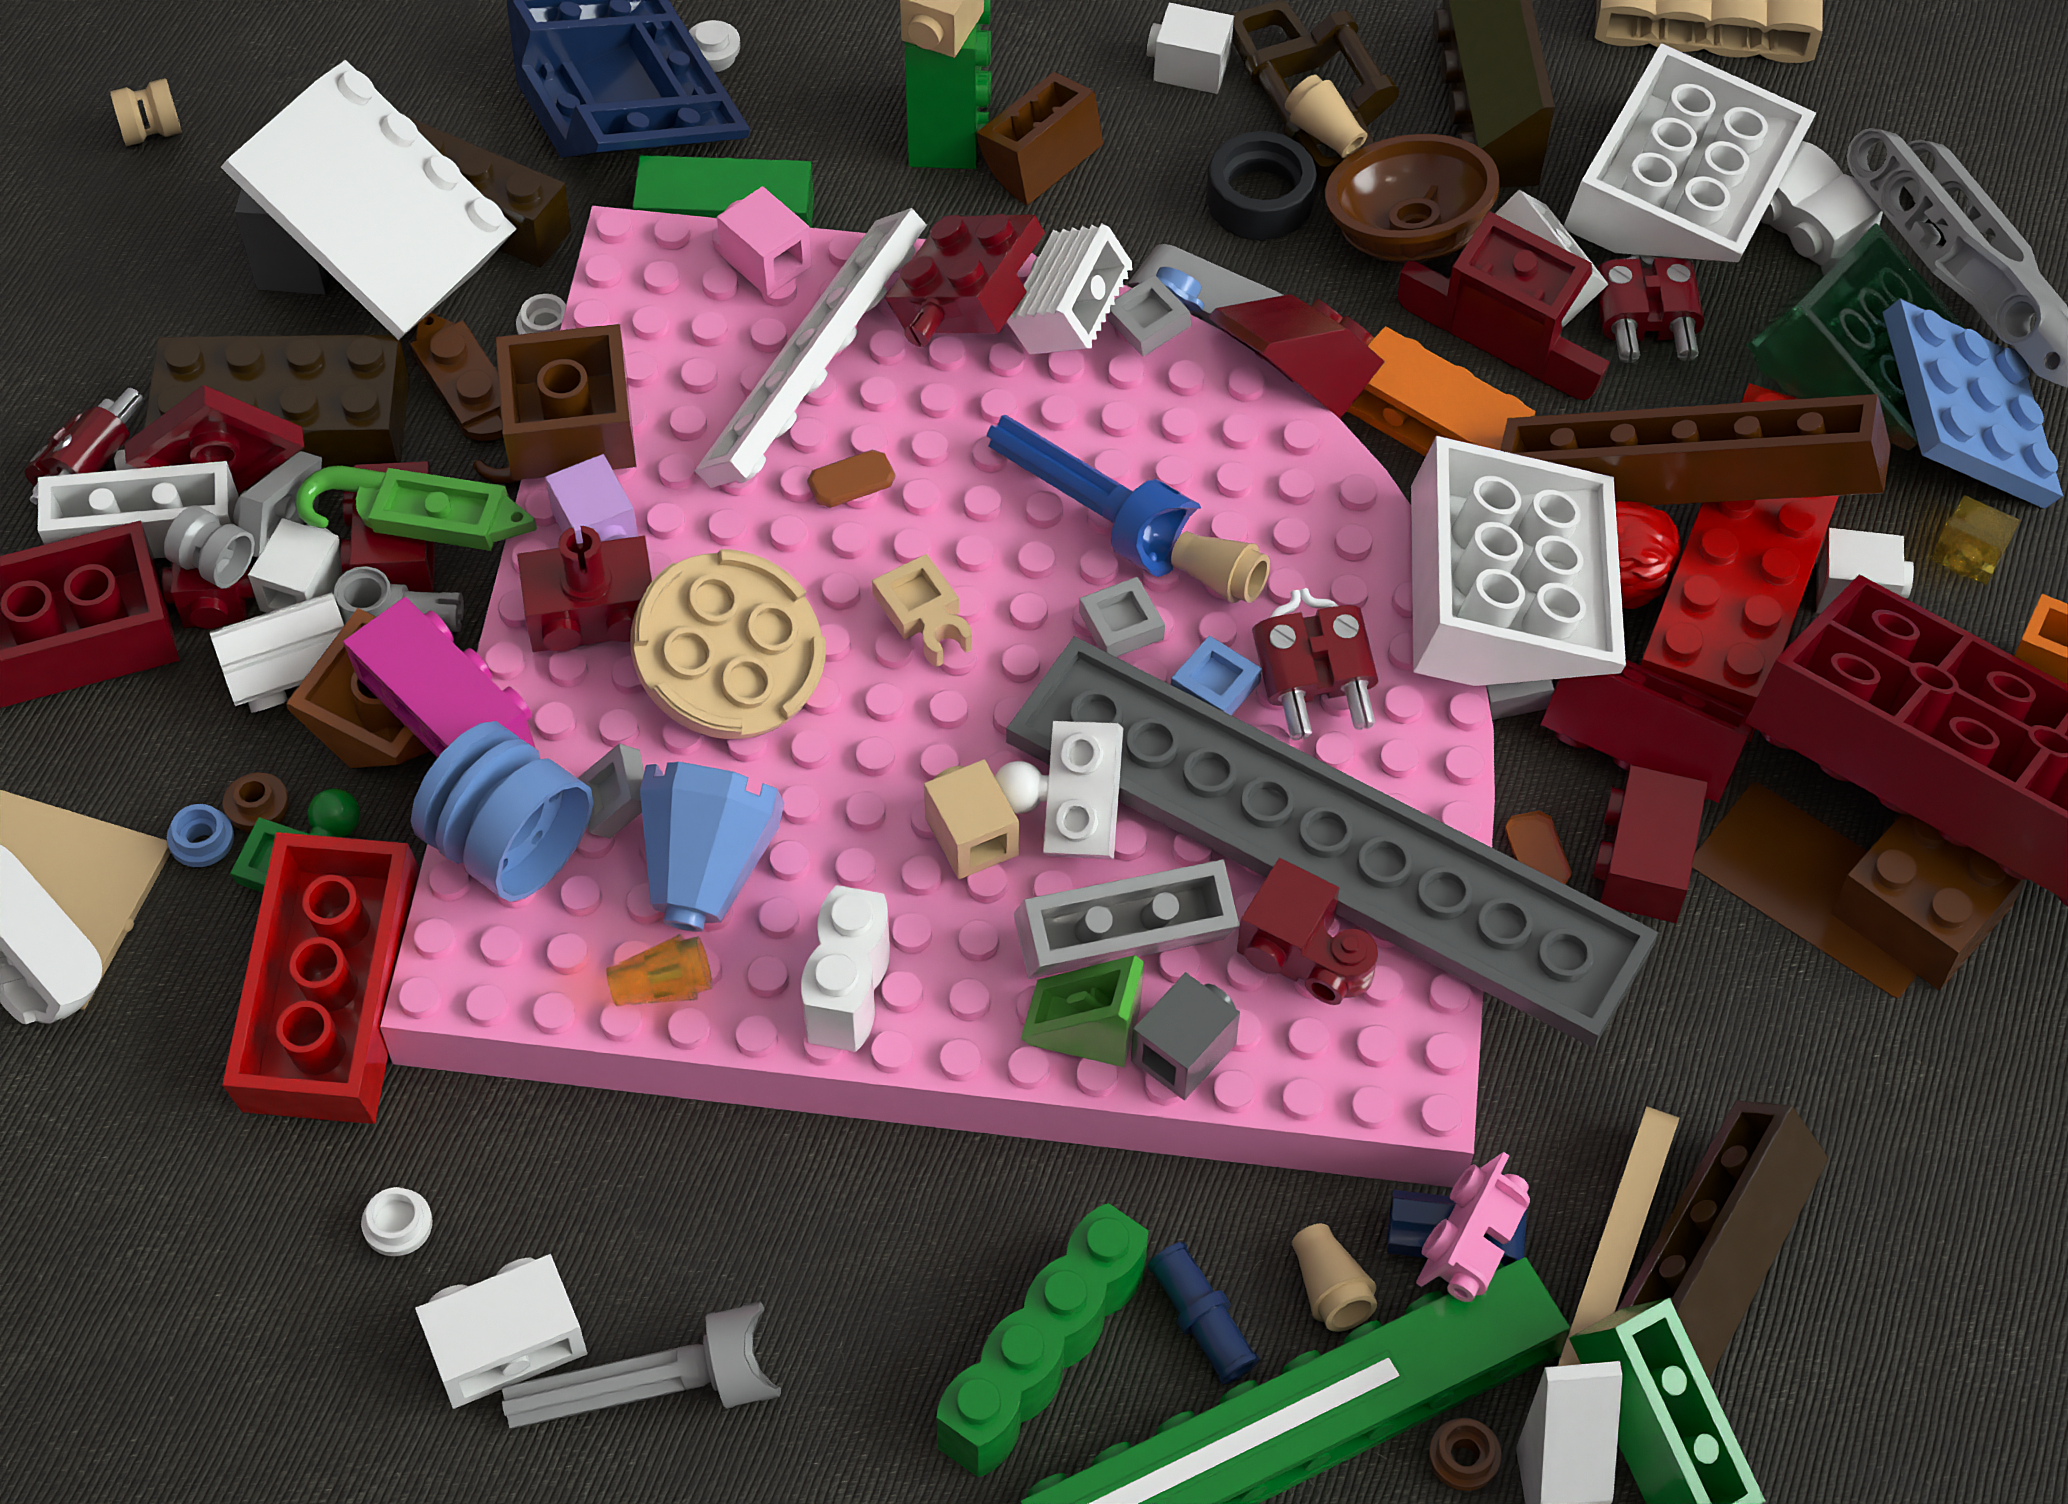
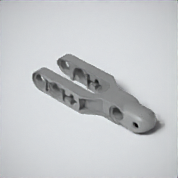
M1874 128L1865 129L1858 133L1849 144L1847 151V165L1851 173L1934 275L1972 304L1995 334L2006 344L2013 345L2037 376L2068 388V306L2040 274L2031 246L1954 154L1944 145L1919 139L1906 144L1896 133ZM1882 140L1887 149L1886 160L1881 168L1872 172L1867 164L1868 151L1873 144ZM1925 152H1931L1934 157L1935 166L1932 174L1919 159ZM1903 186L1913 196L1912 200L1916 203L1908 211H1904L1899 203V195ZM1962 190L1967 197L1965 212L1951 198V195L1956 191ZM1928 219L1935 223L1943 233L1947 241L1944 246L1936 245L1941 236L1932 224L1925 223ZM1981 233L1995 236L1991 241V245ZM2036 312L2035 326L2030 331L2031 317Z

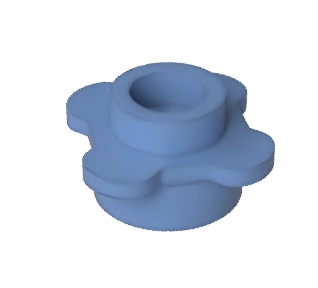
M1160 267L1156 277L1189 311L1202 312L1205 305L1198 299L1202 289L1200 283L1180 270L1171 267Z

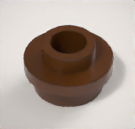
M258 772L244 775L235 780L225 791L222 804L225 815L231 824L250 834L258 817L281 824L289 806V796L285 785L279 778L268 773ZM261 798L258 801L250 802L253 799Z
M1468 1418L1453 1419L1441 1425L1431 1439L1428 1453L1429 1462L1435 1475L1449 1487L1463 1491L1476 1490L1490 1483L1498 1472L1502 1458L1500 1443L1492 1430L1483 1423ZM1457 1448H1467L1475 1454L1477 1462L1471 1466H1462L1453 1459L1451 1452Z

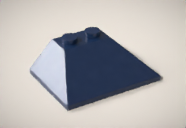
M507 0L517 84L561 158L748 138L751 129L669 0Z

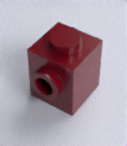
M253 561L250 562L243 576L235 584L221 589L203 579L199 569L186 570L172 562V567H164L162 572L165 601L167 604L176 605L184 628L200 627L214 629L223 625L244 621L247 618V598H255L248 576L254 563Z

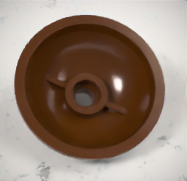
M1438 134L1397 136L1372 143L1345 158L1328 178L1325 188L1326 206L1329 215L1341 228L1345 238L1364 254L1388 262H1424L1449 255L1468 244L1497 199L1500 186L1499 174L1493 159L1484 150L1468 141Z

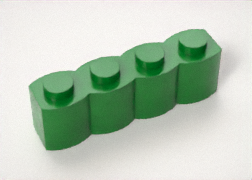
M1109 1203L1097 1207L1081 1220L1070 1237L1067 1255L1054 1260L1041 1270L1028 1289L1024 1308L1013 1312L1003 1319L989 1335L982 1351L981 1362L965 1369L946 1388L939 1402L936 1416L937 1441L940 1451L978 1478L990 1473L1004 1462L1018 1440L1021 1423L1032 1419L1042 1412L1055 1397L1062 1381L1063 1369L1078 1363L1093 1349L1102 1333L1105 1316L1111 1315L1125 1306L1138 1291L1145 1274L1149 1230Z

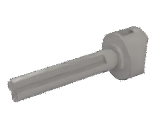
M755 1302L742 1305L739 1308L707 1313V1334L703 1336V1344H691L503 1386L504 1401H502L504 1415H507L509 1428H519L698 1388L710 1382L715 1391L718 1390L723 1406L726 1409L753 1401L778 1398L781 1394V1387L773 1384L760 1370L753 1349V1333L759 1316L765 1310L763 1304Z

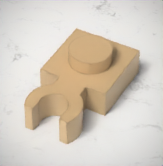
M928 554L872 580L873 596L905 640L921 632L923 635V652L926 659L932 665L938 667L943 664V648L939 643L943 639L956 640L965 653L972 650L971 628L966 620L956 615L960 613L959 597Z

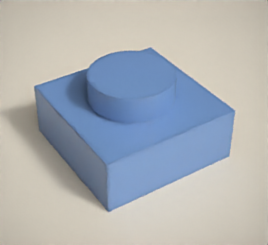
M1209 635L1171 677V685L1232 715L1259 685L1262 668Z

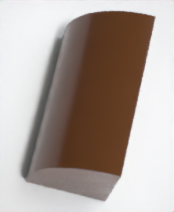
M1052 72L976 132L982 155L996 179L1011 195L1026 205H1029L1104 144L1095 91L1056 72Z

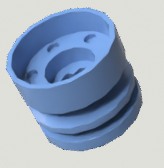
M497 721L479 723L462 733L440 754L425 775L415 796L411 824L417 837L438 849L439 853L457 864L464 863L466 872L499 897L512 902L525 899L541 889L563 868L578 847L590 822L594 801L591 787L549 758L540 759L539 751L519 739V736Z

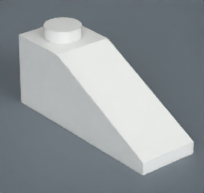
M1620 1361L1545 1367L1516 1447L1526 1504L1612 1503L1622 1387Z

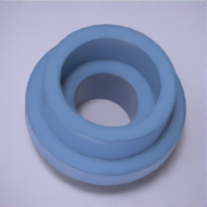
M194 804L180 810L174 816L167 832V843L171 854L178 862L190 867H205L220 861L228 854L234 841V831L227 816L206 804ZM199 836H210L202 842L192 843Z

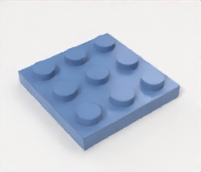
M1899 299L1883 312L1922 456L2044 509L2063 497L2056 473L2058 462L2048 447L2042 427L2044 416L2034 400L2028 376L2030 370L2027 362L2018 351L2013 348H2004L1983 338L1972 329H1964L1941 318L1932 310H1923L1902 299Z

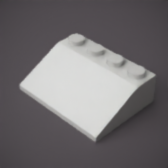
M1661 43L1584 175L1565 221L1564 228L1568 232L1614 253L1739 262L1805 137L1816 112Z
M346 60L317 79L221 166L246 193L398 340L472 277L517 229L503 215L501 209L493 201L485 198L460 173L459 168L453 161L443 156L418 132L415 124L408 117L399 113L374 88L369 78L355 70Z
M1436 436L1411 485L1413 673L1472 686L1621 673L1626 666L1614 477Z

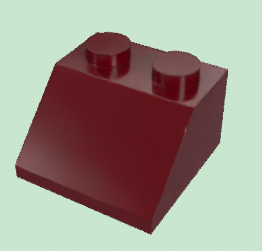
M1287 294L1215 308L1208 317L1232 338L1253 350L1260 359H1264L1288 380L1296 382L1339 419L1385 363L1381 357L1367 346L1374 338L1367 330L1346 315L1342 317L1318 298L1310 306L1294 295Z

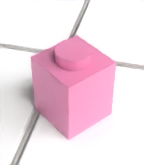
M763 186L744 199L733 202L722 214L717 216L721 257L766 296H769L812 266L809 225Z

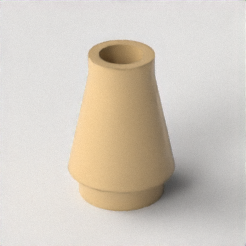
M1311 75L1294 88L1285 102V109L1291 114V123L1334 149L1342 158H1347L1356 152L1367 138V133L1359 126L1331 80L1322 81L1317 75Z
M1188 531L1183 532L1179 536L1171 556V562L1174 567L1186 571L1231 603H1237L1240 600L1248 603L1253 602L1262 592L1270 571L1269 556L1260 553L1259 547L1255 543L1199 536Z
M1319 1223L1301 1230L1293 1238L1292 1247L1298 1256L1313 1317L1318 1321L1324 1322L1329 1330L1335 1332L1349 1330L1365 1322L1377 1308V1301L1374 1297L1376 1291L1375 1282L1336 1240L1328 1225Z

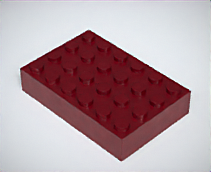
M1859 574L1775 660L1745 723L1759 730L1763 737L1771 744L1783 749H1793L1817 762L1821 769L1829 776L1841 781H1851L1878 796L1880 802L1887 808L1898 813L1915 816L1936 828L1938 833L1950 843L1973 848L1996 861L1998 866L2008 875L2021 880H2031L2056 894L2059 900L2068 907V684Z

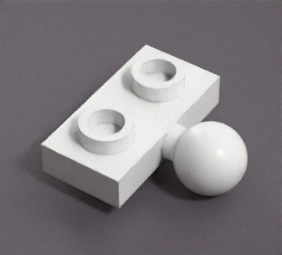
M1053 721L1049 775H1042L1034 765L1024 761L1007 763L995 774L994 777L1015 814L1030 812L1040 802H1047L1043 853L1051 857L1114 859L1123 727L1118 723Z

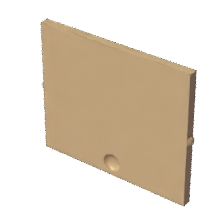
M0 790V845L9 850L92 943L101 959L102 979L127 932L132 930L134 919L171 854L167 840ZM91 996V997L89 998V1000L80 1008L81 1010H85V1008L87 1007V1005H88L90 999L92 998V996Z

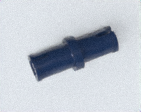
M1175 1243L1155 1255L1147 1265L1149 1271L1153 1272L1180 1314L1176 1319V1323L1185 1335L1192 1334L1219 1375L1220 1382L1222 1384L1232 1383L1254 1369L1261 1359L1257 1353L1253 1352L1227 1312L1231 1303L1222 1290H1213L1189 1253L1186 1243Z

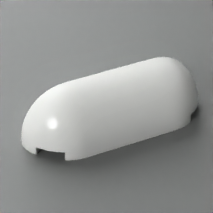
M0 845V1003L16 1020L23 1024L34 1021L44 1024L55 1023L78 1011L92 996L102 975L101 959L92 943L9 850Z

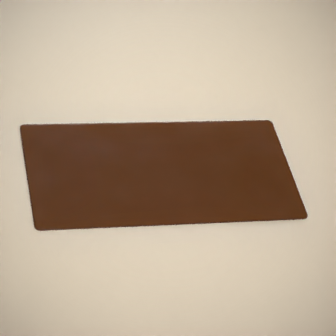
M1753 782L1694 854L1693 869L1894 998H1900L1917 976L1916 973L1831 914L1847 875L1868 851L1758 782Z

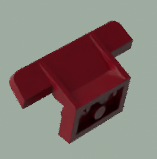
M1488 211L1453 265L1450 279L1416 261H1407L1400 272L1398 299L1407 311L1576 399H1589L1596 392L1610 363L1608 360L1560 336L1563 318L1592 275V263Z

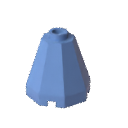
M669 762L666 765L665 774H663L657 764L646 765L640 788L650 901L656 911L665 913L664 924L681 930L702 932L705 923H717L723 920L779 829L784 801L777 788L762 783L759 796L746 791L749 777L734 771L684 762Z

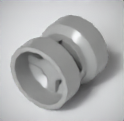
M195 505L189 506L174 519L164 541V553L166 559L186 570L199 569L203 579L222 589L232 586L243 576L254 554L255 541L253 535L234 524L222 526L216 515Z

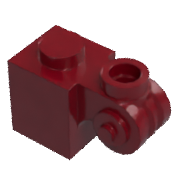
M1280 857L1240 920L1238 953L1244 955L1255 968L1268 974L1279 973L1295 982L1299 978L1305 980V987L1309 993L1326 1004L1338 1005L1343 998L1356 997L1365 993L1372 984L1378 958L1377 945L1373 938L1365 931L1345 929L1335 937L1328 934V930L1335 919L1340 887Z

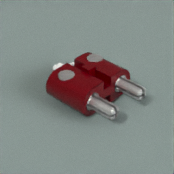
M1631 254L1629 258L1610 260L1597 267V270L1608 282V285L1596 296L1602 331L1607 338L1617 342L1619 358L1622 362L1628 363L1629 360L1632 363L1639 359L1638 341H1643L1645 331H1656L1657 340H1675L1678 358L1682 361H1686L1687 358L1688 361H1691L1698 356L1695 335L1704 326V316L1694 267L1690 261L1684 258H1656L1649 255ZM1641 257V259L1646 264L1651 265L1652 268H1641L1639 258Z
M133 388L126 389L115 402L110 399L103 400L98 407H92L82 415L78 414L71 417L63 427L57 429L48 439L49 443L35 454L30 461L31 463L24 470L26 478L34 486L33 495L30 497L32 503L38 504V477L102 472L105 469L104 465L130 437L125 423L144 402L141 394L136 395L138 393L137 390Z
M1307 588L1291 591L1289 603L1276 608L1270 618L1260 621L1252 628L1269 703L1283 706L1290 738L1293 740H1300V738L1303 740L1311 736L1312 729L1305 702H1311L1315 695L1327 693L1328 699L1346 696L1355 729L1363 730V727L1365 729L1372 727L1375 724V718L1368 690L1376 686L1379 681L1361 608L1354 605L1338 606L1335 602L1328 599L1313 598ZM1301 598L1310 607L1324 608L1317 609L1316 615L1303 618L1302 612L1288 614L1299 606Z

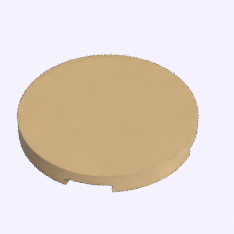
M720 549L718 553L693 556L676 564L673 562L651 582L634 614L630 636L631 654L642 686L654 703L665 714L679 724L700 734L723 739H744L760 736L781 727L791 720L811 697L820 681L825 664L826 641L825 637L821 634L817 617L805 597L807 592L797 580L778 565L758 555L744 551Z

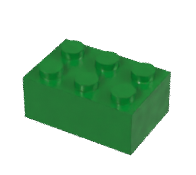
M984 0V12L955 58L933 50L920 48L915 44L905 41L909 167L976 169L977 146H979L976 132L989 123V112H980V107H988L991 104L992 71L981 70V67H988L991 64V31L981 30V24L990 25L991 0Z

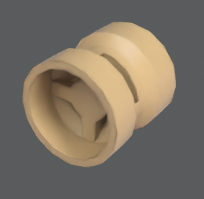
M166 78L149 82L146 89L132 91L127 87L110 91L126 147L143 143L147 136L159 133L164 137L182 134ZM139 100L143 101L149 126L144 125L138 104Z

